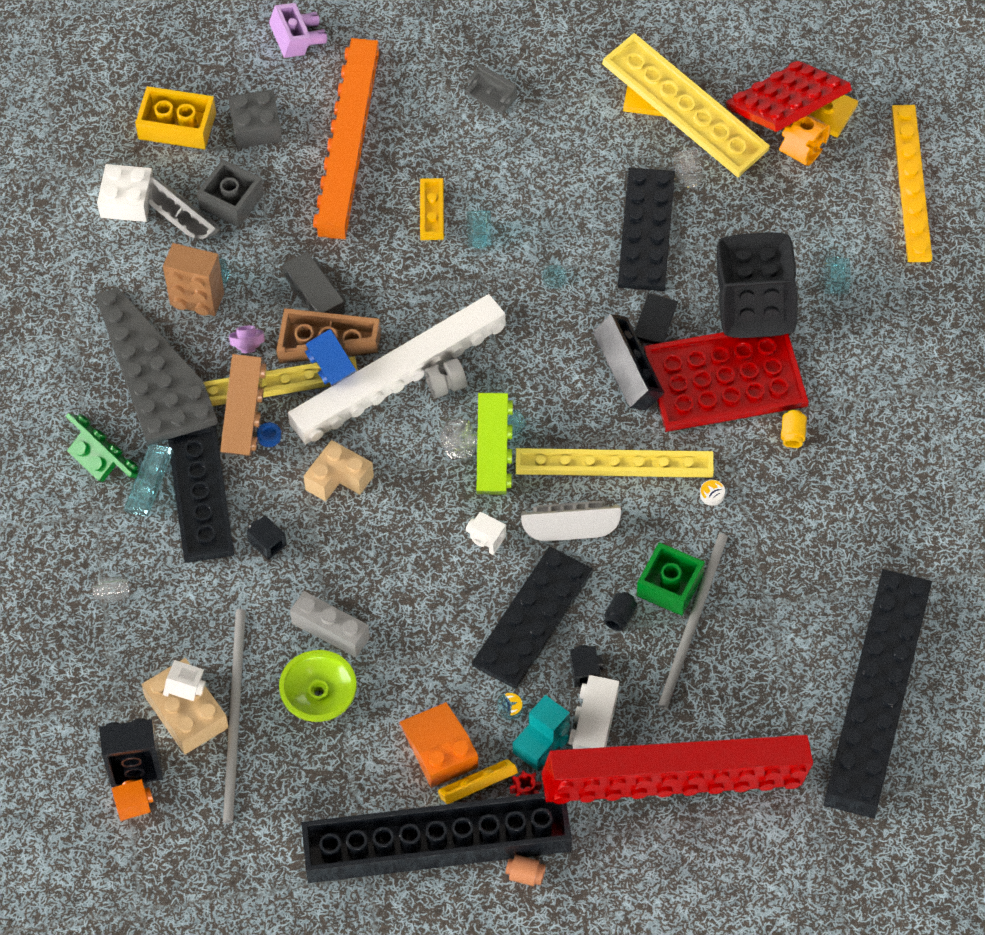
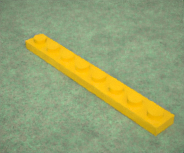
M892 105L907 261L931 262L932 250L915 105Z

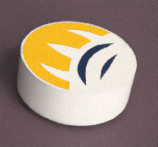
M708 480L702 484L700 498L705 504L715 506L724 500L725 488L722 483L716 480Z

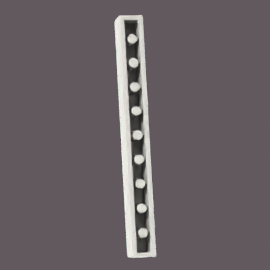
M489 294L289 411L290 426L305 445L311 441H318L329 430L338 429L346 420L351 417L360 416L371 405L380 404L388 395L398 393L410 382L422 379L425 375L424 369L435 365L442 367L444 362L452 357L457 358L461 356L467 348L477 346L489 335L501 332L506 326L505 312Z

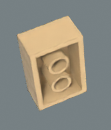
M184 658V659H182L181 661H179V662H182V663H185V664L190 665V663L188 662V660H187L186 658ZM169 667L141 685L146 700L182 752L187 754L228 729L227 717L206 686L202 695H196L194 701L169 694L168 697L164 696L166 679L171 669Z

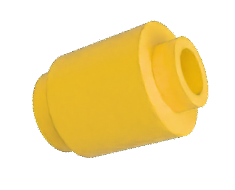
M790 410L782 417L781 439L786 447L799 448L805 441L807 417L799 410Z

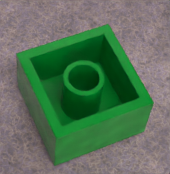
M659 542L637 582L636 596L683 616L703 578L705 562Z

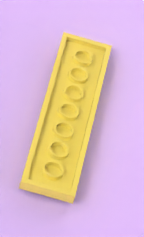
M635 33L603 59L602 64L735 176L740 177L769 151V144Z

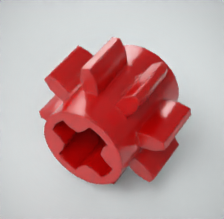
M522 770V774L518 777L512 776V783L514 785L510 786L511 794L516 793V796L539 794L537 790L542 789V782H536V773L531 775Z

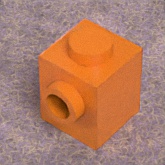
M142 779L137 781L128 780L120 786L111 788L120 821L151 812L149 803L153 802L150 787L144 788Z

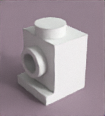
M479 512L475 519L472 518L469 521L466 532L470 533V538L475 544L481 547H489V553L494 555L506 537V524Z
M174 660L166 679L163 695L168 697L169 694L194 701L196 695H202L206 681L202 680L204 669Z

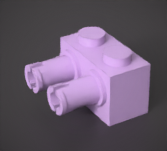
M296 3L274 6L269 24L284 58L305 55L310 45L326 44L327 34L324 29L309 32L306 28L319 26L317 12L300 14Z

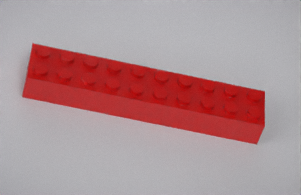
M808 735L552 750L549 752L544 765L542 780L546 802H554L555 804H565L576 800L587 803L595 799L615 801L622 797L642 799L653 795L661 798L669 797L672 794L692 796L699 792L719 794L730 790L738 793L748 791L749 789L768 791L776 787L795 789L803 784L813 765Z

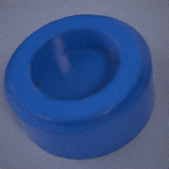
M271 422L259 426L257 429L258 442L265 447L277 445L282 437L280 427Z

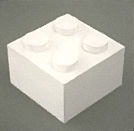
M106 164L97 201L100 218L147 222L150 203L148 202L150 176H153L152 168Z

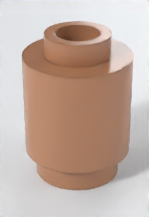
M516 854L514 859L509 858L505 874L510 875V881L533 887L535 884L541 886L546 865L541 864L540 860Z

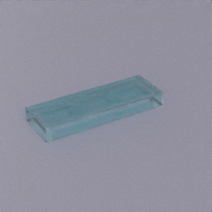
M149 444L125 504L124 511L135 515H149L173 453L170 447Z

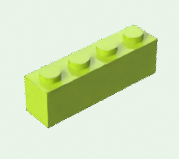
M478 393L477 494L507 495V488H512V473H507V464H512V449H507V440L512 439L513 425H508V415H513V400H508V393Z

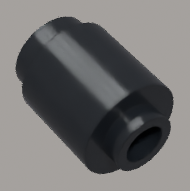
M627 592L614 595L604 614V623L609 628L621 631L623 627L628 625L637 608L634 596Z

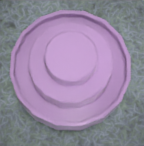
M251 325L238 327L235 332L229 335L230 345L235 346L242 353L255 352V348L265 341L264 331L255 329V326Z

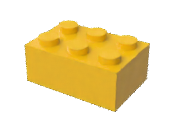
M147 86L135 122L138 139L206 150L216 116L214 96Z

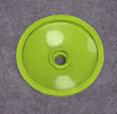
M312 650L296 656L285 666L279 681L280 696L285 707L296 717L311 722L328 721L341 715L353 702L357 689L356 676L351 665L340 655L326 650ZM316 691L323 692L321 696H316L314 693Z

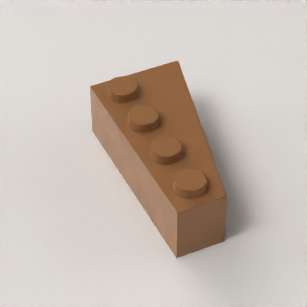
M284 308L276 350L279 363L310 361L305 353L308 350L306 343L329 329L332 330L347 356L378 353L381 337L380 319Z
M232 354L221 453L252 456V451L256 452L258 437H254L255 428L260 426L261 413L258 412L259 403L263 402L264 388L261 387L263 378L265 379L267 364H265L262 357Z

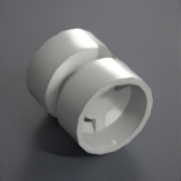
M457 358L444 362L443 367L435 365L424 369L427 385L435 399L447 395L450 389L456 392L467 388L466 376Z

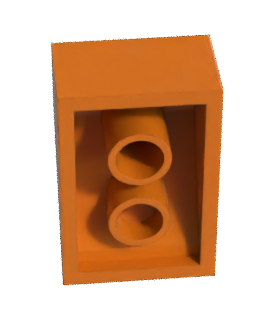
M447 702L399 722L431 788L478 768V754L468 734Z

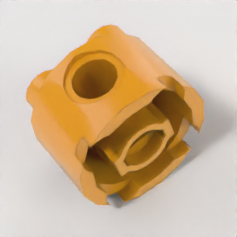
M808 114L784 128L782 136L785 139L779 151L809 166L822 152L823 149L820 146L822 143L826 144L831 127Z

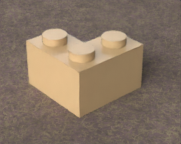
M331 440L305 473V490L326 501L336 487L342 484L360 495L374 477L373 463Z

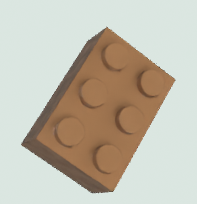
M172 243L163 264L170 305L179 310H192L203 316H215L224 296L218 254Z

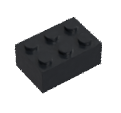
M138 718L132 722H111L106 724V726H99L102 757L111 787L120 786L128 780L137 781L142 779L143 783L163 780L161 754L152 719Z

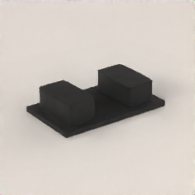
M648 293L634 331L637 338L654 344L664 343L678 301Z

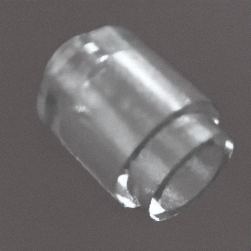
M120 576L96 579L97 584L92 585L94 600L99 599V604L124 601L123 598H130L127 578H121Z

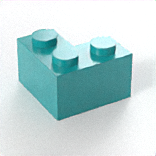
M545 695L529 712V725L513 742V754L537 771L542 765H545L550 751L556 750L558 746L562 748L570 738L569 728L571 726L570 712Z

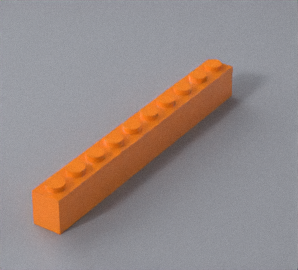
M351 38L350 47L345 48V60L347 63L342 65L341 78H343V83L338 85L340 101L335 102L334 114L337 117L336 120L332 119L331 133H333V138L328 139L327 147L330 154L324 160L326 176L321 177L320 188L323 192L317 198L319 214H315L313 220V227L317 228L318 237L346 239L379 57L378 40Z

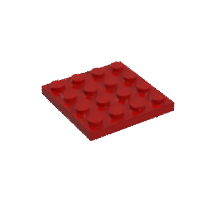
M796 61L789 64L786 69L772 73L764 81L754 83L751 88L734 94L733 98L725 101L728 110L778 132L852 91L850 82L803 62Z

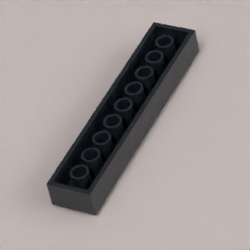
M882 569L823 806L875 819L932 584L930 580Z
M545 793L301 822L308 883L498 861L509 858L514 859L516 854L531 857L572 851V836L567 803L555 804L554 802H546Z

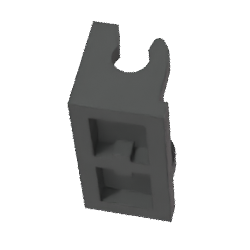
M481 64L477 66V69L467 80V83L470 85L465 90V93L502 115L517 99V85Z

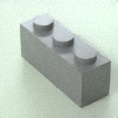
M305 591L302 592L290 609L292 624L356 658L370 639L368 624Z

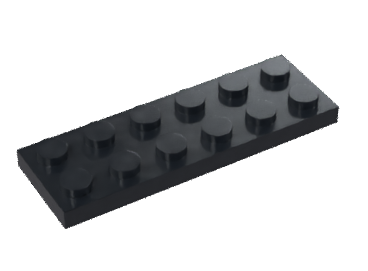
M629 167L617 288L665 291L675 171Z
M216 425L168 439L184 562L189 563L235 556Z
M549 546L472 661V666L517 689L593 573V568Z

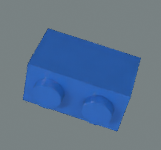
M331 329L306 343L308 350L305 353L312 364L318 363L321 370L317 373L324 384L330 383L333 386L357 372Z

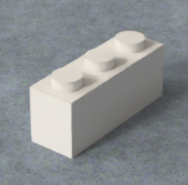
M589 675L587 684H582L580 699H583L582 707L577 706L574 721L578 722L576 730H571L569 744L573 745V749L606 747L619 693V681Z

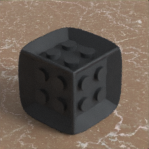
M762 232L737 234L719 239L717 245V278L720 288V318L725 336L754 338L779 336L794 332L797 326L798 294L795 282V256L790 236L785 233Z

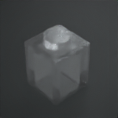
M697 149L674 152L673 168L679 188H693L702 184L703 170Z

